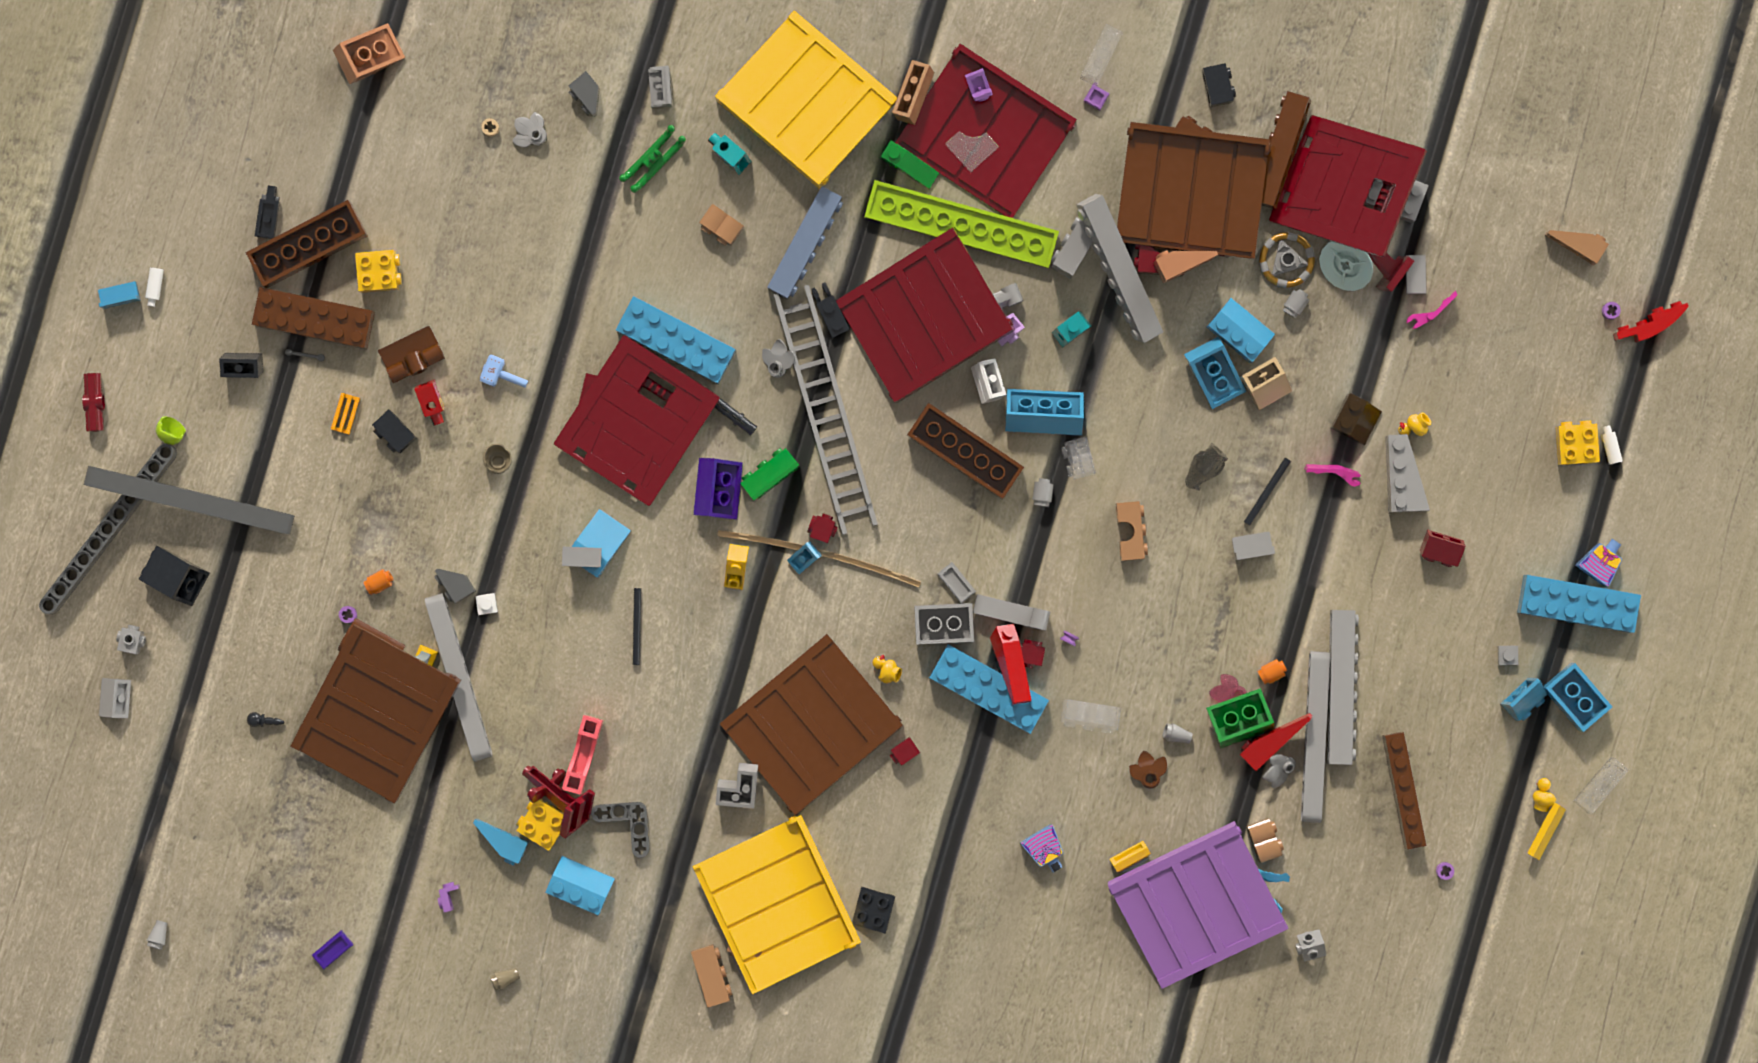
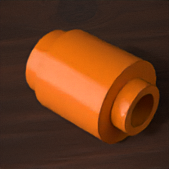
M382 569L367 577V580L364 581V586L370 595L378 594L391 587L394 579L389 571Z
M1275 659L1262 666L1257 672L1265 685L1286 676L1284 672L1287 669L1283 661L1278 662Z

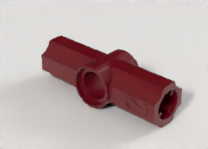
M101 373L84 374L82 404L85 411L87 432L104 431L103 411L105 409V398L102 393Z

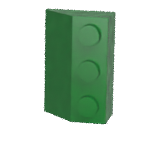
M779 448L772 454L773 458L767 462L765 459L756 466L758 468L757 471L753 474L750 471L741 478L743 482L740 484L754 502L800 468V465L786 448L784 450Z
M1261 688L1206 708L1220 749L1274 729V721Z

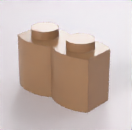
M714 204L710 206L699 222L702 225L701 230L708 235L713 233L718 236L716 240L724 246L727 243L732 246L744 229V225Z
M1267 818L1246 826L1260 863L1282 856L1281 851L1284 850L1281 840H1277L1275 836L1277 828L1274 821L1270 822V819Z

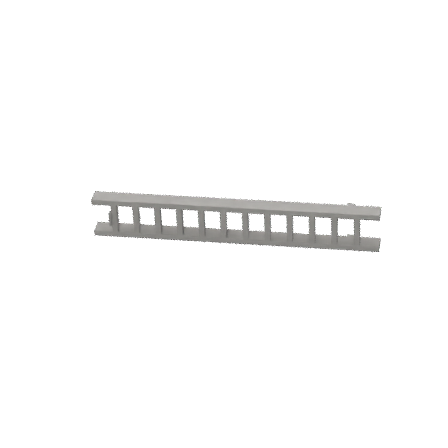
M806 285L804 288L809 301L807 304L802 305L800 303L783 310L779 294H774L789 350L793 351L795 355L793 364L842 534H847L843 520L845 516L869 510L873 526L878 524L810 287ZM811 308L813 322L788 329L785 315ZM816 326L819 340L793 346L790 333ZM821 345L825 358L802 365L798 364L795 352ZM824 363L827 364L830 377L804 384L801 370ZM832 381L835 395L809 402L806 388ZM837 400L840 409L839 414L819 420L814 419L811 407ZM842 418L846 432L820 439L816 425ZM848 437L851 450L825 457L822 443ZM853 455L856 469L830 475L827 462ZM858 473L862 487L836 494L832 480ZM860 492L864 493L866 506L841 513L838 503L839 498Z

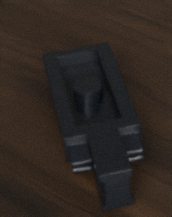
M268 185L267 194H262L254 237L266 239L275 237L280 206V197H276V186Z

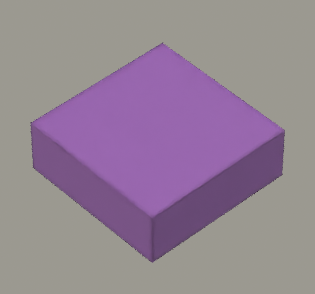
M1093 84L1083 102L1100 111L1110 93Z

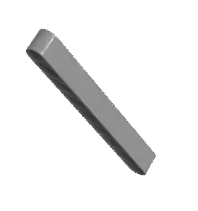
M441 593L425 598V604L446 673L454 674L462 680L453 697L471 757L474 762L492 757L490 743L445 595Z
M1310 651L1306 714L1311 713L1313 716L1305 725L1301 822L1321 823L1330 652Z

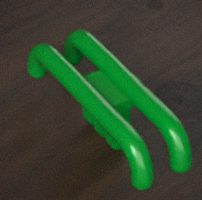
M669 125L667 130L624 174L620 175L619 180L626 182L643 165L649 169L636 184L630 187L631 192L636 193L644 187L686 142L685 136H680L676 143L662 156L658 149L674 133L675 127L673 125Z

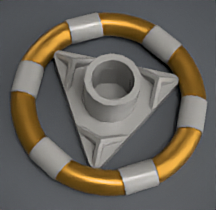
M1283 232L1272 236L1265 242L1260 252L1259 265L1265 278L1272 284L1283 288H1291L1302 284L1310 277L1315 265V255L1311 245L1305 238L1295 233ZM1283 239L1300 243L1305 249L1308 263L1289 247ZM1279 241L1271 274L1266 257L1268 250ZM1307 266L1306 270L1297 279L1287 281L1274 277Z

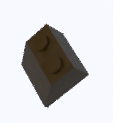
M1349 393L1331 429L1365 445L1382 411L1368 401Z

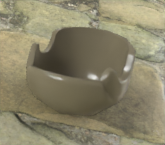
M491 444L485 449L483 454L484 466L491 473H504L510 468L512 463L511 452L503 444Z

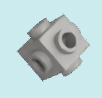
M128 625V628H122L121 631H118L116 642H119L118 651L140 654V649L144 647L146 641L144 632L139 631L140 627Z
M1319 929L1297 935L1298 943L1295 944L1298 955L1302 954L1304 962L1326 956L1325 944Z

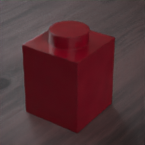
M909 736L891 749L892 754L890 757L895 764L900 763L902 766L920 754V751Z

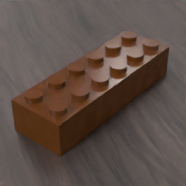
M346 200L245 253L262 286L269 288L368 237V234L352 203Z
M259 287L251 325L367 350L375 312Z
M930 403L927 404L907 434L909 438L1002 500L1024 469V466Z

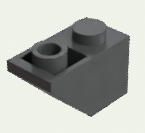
M585 71L568 85L571 89L569 94L575 101L579 99L582 102L581 108L587 115L592 114L595 117L598 111L600 88Z
M442 569L435 570L437 575L434 577L440 586L444 585L447 591L444 593L450 602L459 603L476 592L467 575Z

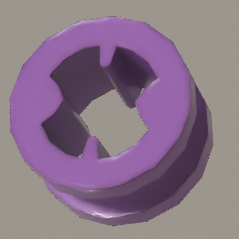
M1615 302L1606 303L1602 308L1603 316L1609 320L1617 318L1621 312L1620 306ZM1609 305H1611V308L1614 306L1616 309L1614 316L1607 314Z
M345 606L339 611V618L344 623H352L357 618V611L351 606ZM350 609L353 617L346 620L344 619L346 616H343V612H347Z
M1064 630V636L1060 639L1076 646L1075 641L1079 640V637Z
M1442 862L1436 867V874L1439 878L1448 880L1454 875V867L1450 863ZM1443 866L1450 868L1447 876L1440 873L1443 870Z

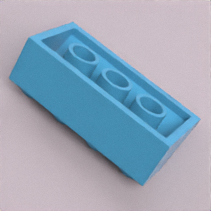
M1007 389L1005 431L1082 435L1084 393Z

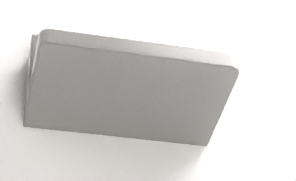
M1270 532L1232 538L1235 560L1275 554Z
M102 678L99 716L128 718L131 680Z

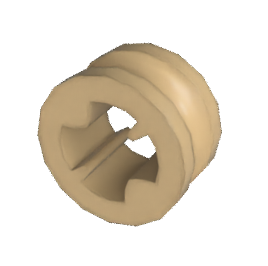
M489 118L483 121L481 128L485 135L492 137L498 134L499 124L496 120ZM488 123L496 126L495 130L492 129L493 132L489 133L488 129H485L486 125L489 126Z

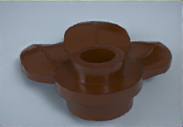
M1143 751L1139 756L1138 765L1129 766L1130 774L1134 779L1141 781L1144 787L1148 789L1155 788L1160 782V777L1166 773L1167 760L1165 757L1154 760L1150 753ZM1149 775H1152L1154 777V780L1151 783L1147 782V777Z

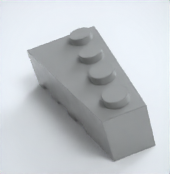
M1408 435L1385 436L1388 513L1430 511Z

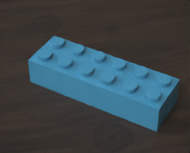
M634 296L616 328L618 333L629 337L718 385L736 352V349Z
M1523 575L1517 613L1635 633L1641 595L1532 575Z
M947 644L929 677L1030 734L1049 701L1030 690L1031 702L1013 705L1001 673Z

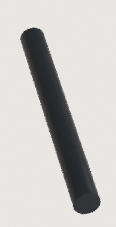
M1283 459L1244 520V523L1249 526L1252 524L1291 463L1289 459Z
M634 588L632 665H640L642 588Z

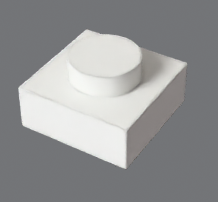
M495 593L475 596L478 615L498 612Z

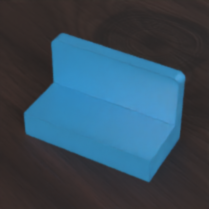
M136 281L98 290L101 302L98 304L102 309L141 301Z

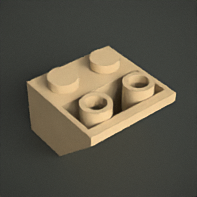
M1276 357L1240 377L1259 410L1292 392L1286 374Z

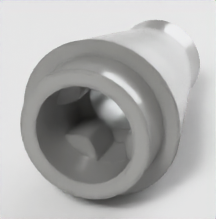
M1167 723L1162 737L1169 742L1189 744L1193 734L1174 723Z
M156 920V924L146 940L148 941L147 946L162 950L163 945L165 946L168 923Z

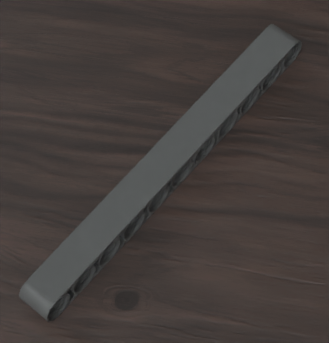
M169 444L160 445L136 477L158 482L177 456L176 448ZM165 448L171 450V455L168 458L163 456ZM154 463L159 465L157 473L151 471V466ZM121 495L41 599L39 608L43 613L55 614L60 610L142 503L143 499L136 498L135 502L130 504L128 496ZM118 509L124 511V516L121 519L116 517ZM107 524L112 526L110 534H106L104 531V527ZM96 539L101 543L100 548L97 550L93 548V541ZM86 554L89 557V562L83 565L81 557ZM71 570L77 572L75 580H71L69 577ZM60 585H63L66 589L63 595H59L57 591ZM49 600L54 604L51 611L46 609V603Z
M88 466L83 484L284 534H291L295 517L288 513L93 466Z

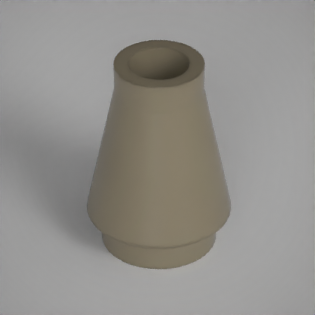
M514 968L494 972V975L490 976L495 990H502L520 979L517 969Z

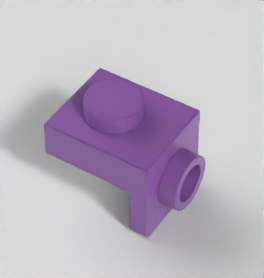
M983 68L965 75L974 101H984L993 95Z
M454 882L443 884V888L439 890L438 904L444 912L454 909L449 891L460 888L459 884L454 885Z

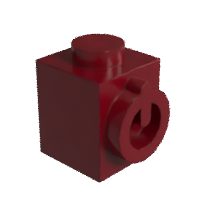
M822 513V516L813 515L807 533L811 534L810 538L828 544L830 537H835L838 528L835 526L836 522L832 521L833 517Z
M1024 639L1021 650L1025 667L1042 666L1045 647H1042L1043 642Z

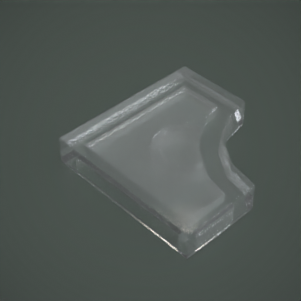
M959 131L945 143L970 173L999 148L987 132L981 136L970 137Z

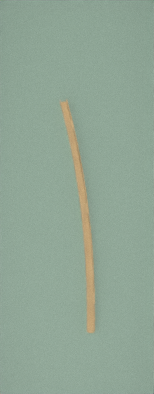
M718 530V536L760 542L799 550L803 546L777 539ZM817 549L824 557L856 565L918 588L921 585L920 581L882 567Z

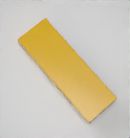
M1556 803L1552 805L1527 852L1530 856L1540 860L1566 811L1565 808Z

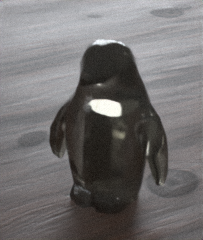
M1213 443L1205 451H1200L1193 457L1185 479V484L1188 488L1199 491L1200 485L1203 482L1218 476L1223 470L1224 462L1228 458Z

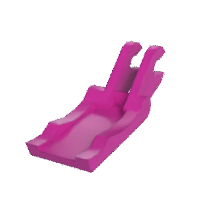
M1456 290L1450 297L1443 300L1436 311L1412 314L1407 318L1406 324L1415 319L1416 324L1412 329H1416L1434 319L1457 296Z
M1306 464L1304 468L1306 473H1336L1354 487L1361 484L1358 480H1352L1353 477H1361L1358 471L1340 465Z

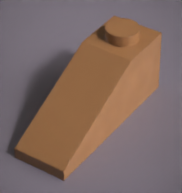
M1549 230L1545 234V236L1593 266L1598 263L1609 245L1605 242L1606 239L1599 234Z

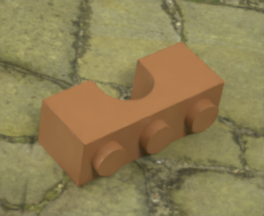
M1140 501L1116 503L1117 523L1125 522L1133 528L1132 538L1128 541L1119 542L1121 561L1145 559V555H1148L1147 543H1143V536H1146V526L1141 521V517H1144V506L1140 505Z

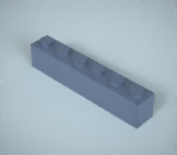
M823 186L820 188L767 287L769 290L787 300L790 296L794 297L798 290L796 286L798 280H803L807 273L805 269L807 263L813 262L816 256L814 250L817 245L819 247L822 245L825 236H823L825 230H830L834 219H832L834 213H839L843 206L841 196Z

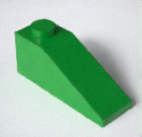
M892 140L881 155V160L928 189L931 188L939 175L938 171Z

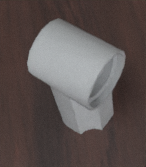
M1017 283L1006 286L1001 291L993 294L1001 309L1024 301Z

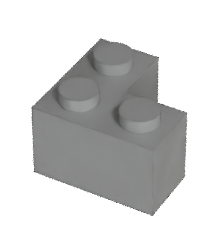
M739 763L737 781L719 779L716 805L754 809L758 765Z

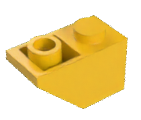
M730 544L724 587L743 590L749 547Z

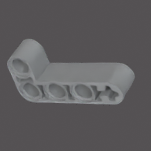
M978 594L973 613L1044 631L1047 629L1050 612Z

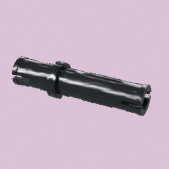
M721 398L714 407L730 419L735 427L739 426L750 436L758 427L744 417V413L740 414Z

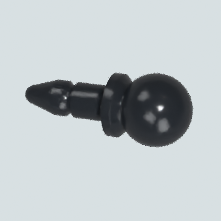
M252 712L247 716V723L251 727H258L259 725L264 727V724L277 726L285 723L279 718H265V714L260 715L257 712Z

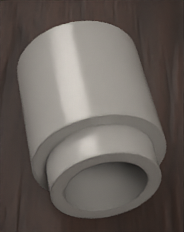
M1300 289L1298 291L1293 290L1284 304L1283 311L1296 319L1309 302L1308 294Z
M1039 478V482L1034 483L1032 498L1034 505L1049 507L1054 484H1050V480Z

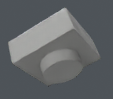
M1498 646V665H1518V646Z

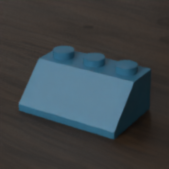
M1232 298L1228 300L1207 326L1211 332L1250 364L1275 335Z
M562 856L545 893L599 915L615 878Z

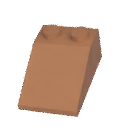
M388 23L341 42L333 49L349 84L362 80L405 58Z
M1166 250L1156 256L1153 264L1164 284L1216 258L1218 253L1217 251H1172L1169 253Z

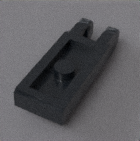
M826 282L822 283V289L828 298L821 301L817 289L814 287L811 291L832 338L850 329L834 296L831 295Z

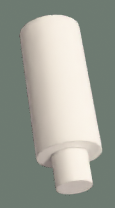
M150 268L145 296L148 299L147 306L155 307L156 300L160 298L163 269Z
M1610 425L1603 427L1604 434L1601 436L1609 465L1622 462L1616 433L1612 432Z

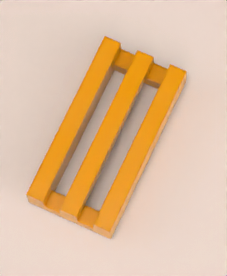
M341 393L331 430L350 435L360 402L359 397ZM347 398V402H346V405H345V409H344V412H343V416H342V419H341V423H340V426H339V428H338V427H337V423H338L339 416H340V413H341V410H342V406H343V403H344V399ZM351 400H355L351 416L348 422V426L345 430L343 428L345 425Z

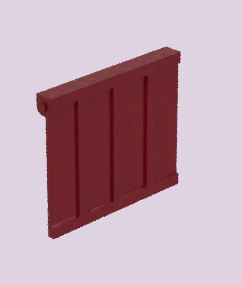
M960 43L951 53L953 54L951 59L926 95L915 125L908 123L895 143L1004 216L1013 218L1068 133L1072 132L1076 126L1074 124L1077 119ZM983 68L993 95L984 101H974L965 75Z
M953 227L836 300L889 391L888 394L894 403H899L1015 331L1012 320L1005 316Z

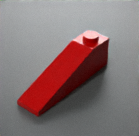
M1014 624L996 626L990 636V641L1013 705L1031 702L1020 640Z
M1308 713L1262 734L1252 741L1247 740L1241 746L1243 750L1240 755L1257 771L1312 719L1313 715Z

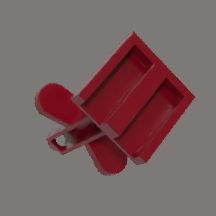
M1387 252L1385 257L1368 253L1374 265L1383 275L1375 286L1380 291L1392 292L1415 262L1409 256H1398L1395 260Z
M526 766L522 775L535 786L527 794L529 801L535 803L546 796L564 813L560 836L566 839L590 820L595 793L592 790H587L575 799L558 786L566 776L565 770L556 769L552 774V778L549 779L534 766Z

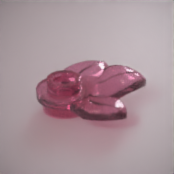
M1221 674V685L1209 691L1210 696L1220 703L1235 698L1234 694L1237 691L1241 695L1247 693L1244 687L1239 686L1237 679L1228 674Z

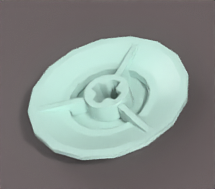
M1332 241L1322 249L1319 258L1320 268L1325 278L1335 287L1346 291H1356L1364 288L1371 281L1373 264L1367 252Z

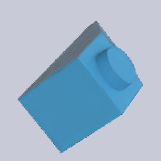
M479 819L474 820V825L498 854L505 858L504 862L511 865L521 862L529 841Z

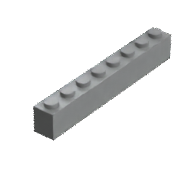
M1095 194L1076 204L1078 208L1077 214L1086 226L1085 232L1094 243L1092 245L1093 250L1101 259V268L1109 277L1108 283L1117 295L1115 299L1118 305L1122 306L1124 311L1123 317L1131 326L1132 330L1130 332L1132 337L1139 342L1145 343L1163 333L1103 195Z
M1330 610L1327 764L1352 765V761L1356 760V749H1353V741H1356V730H1353V722L1357 720V712L1353 711L1354 703H1357V691H1354V684H1357V672H1354V664L1358 663V653H1355V645H1358V634H1355V626H1358L1359 617L1355 614V610Z

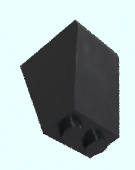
M156 545L146 566L141 571L139 580L171 599L193 606L210 572Z

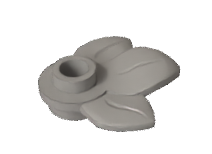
M534 112L530 119L526 117L515 119L514 125L518 134L512 140L514 144L526 148L531 144L541 145L546 141L547 133L543 128L544 119L540 114ZM539 132V136L534 138V135Z
M780 339L774 343L771 350L767 348L762 350L763 361L768 365L770 375L776 378L784 376L786 369L791 368L794 363V352H787L785 343Z
M1282 754L1270 757L1272 766L1262 778L1272 782V788L1281 786L1286 781L1288 774L1294 770L1295 760Z

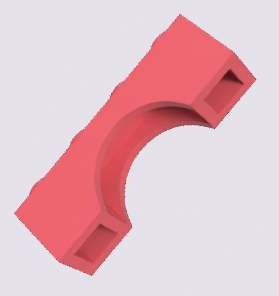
M583 715L575 750L562 790L579 795L583 793L604 720Z

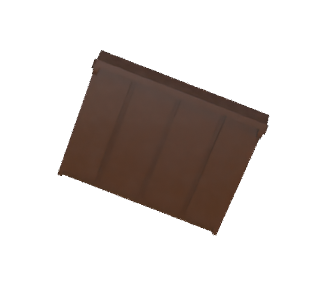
M1130 122V128L1128 127L1127 135L1129 136L1117 228L1123 242L1185 251H1217L1218 255L1255 259L1267 157L1271 151L1270 139Z
M354 624L290 747L305 753L395 804L399 800L462 680L454 674L441 672Z
M828 634L720 723L752 764L758 765V771L785 802L787 809L796 816L904 726L899 716L894 715Z

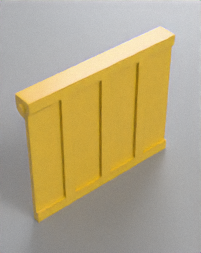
M793 11L788 16L787 20L726 86L721 88L715 95L716 101L819 189L829 181L830 174L892 108L897 100L893 93L796 11Z
M801 815L797 817L792 816L788 818V821L692 866L752 994L845 949H852L861 943ZM762 951L759 957H755V954Z

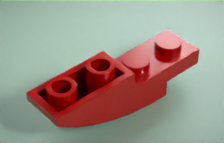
M1681 301L1670 304L1671 308L1665 310L1663 306L1652 309V314L1647 315L1649 322L1646 319L1636 322V326L1629 328V325L1617 328L1618 332L1613 333L1615 341L1634 336L1637 343L1660 333L1672 325L1689 307L1688 303L1682 304Z

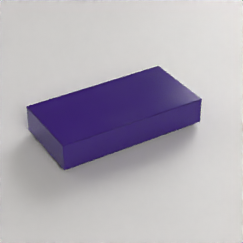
M341 930L313 953L312 956L324 970L354 944Z

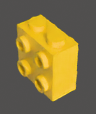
M385 250L355 253L358 291L360 293L399 290V285H402L401 273L397 271V266H400V256L396 254V251Z
M1580 421V425H1572V422H1561V426L1555 427L1558 465L1600 462L1597 424H1592L1591 421Z
M542 799L535 803L529 802L526 807L529 811L525 817L521 816L516 823V826H518L516 831L550 851L560 836L564 813Z

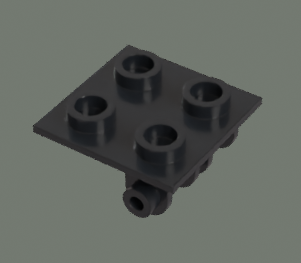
M861 886L852 924L886 934L896 896Z

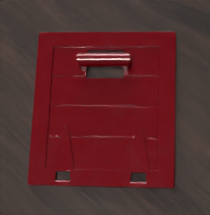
M1311 115L1290 166L1276 210L1273 209L1269 220L1288 228L1376 256L1385 257L1427 150ZM1308 137L1312 138V142L1310 144V147L1306 148L1304 146L1306 144ZM1379 179L1383 185L1374 208L1364 207L1374 180ZM1287 191L1291 194L1287 203H1284L1282 201Z
M623 335L554 441V445L647 506H650L720 397L629 337ZM650 371L675 386V391L672 393L649 378L648 374ZM642 386L666 402L664 408L638 393L639 388ZM577 447L587 452L585 458L574 452ZM627 479L637 485L634 491L624 485Z

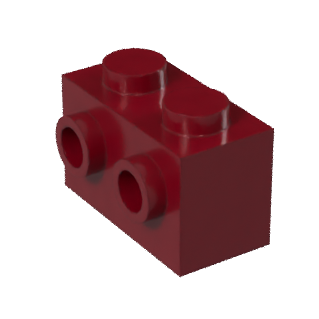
M1427 529L1420 553L1423 559L1429 562H1434L1435 560L1441 562L1446 567H1458L1466 545L1464 540Z

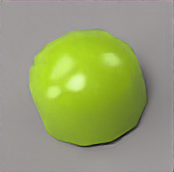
M163 416L156 425L155 431L157 437L162 442L174 445L183 439L186 429L176 419Z

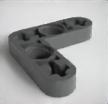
M644 803L599 804L593 807L591 816L597 822L630 820L633 854L636 857L642 858L649 853L647 807ZM636 805H639L641 809L643 808L644 812L640 813V819L645 818V822H633V818L637 819V813H633ZM621 806L625 812L622 817L614 815L615 807ZM607 807H611L610 814L612 818H608L609 814L602 815V819L595 815L598 808H601L602 811H608ZM637 824L645 827L643 835H637L634 832V827ZM646 837V841L642 840V846L646 847V850L643 851V854H640L639 851L635 850L639 846V841L635 842L634 838Z

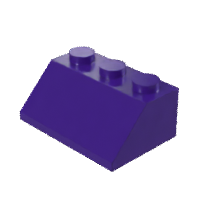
M699 458L693 515L737 520L743 462Z

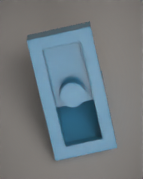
M809 541L787 561L798 574H801L822 555Z

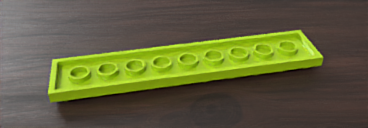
M874 180L864 218L933 237H938L953 227L965 246L1048 269L1059 231L877 180Z

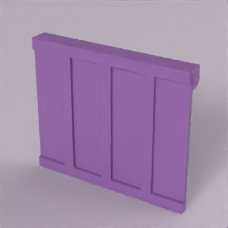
M1235 821L1108 881L1109 892L1114 896L1162 989L1288 929L1277 904L1242 839V831L1239 826L1237 827Z

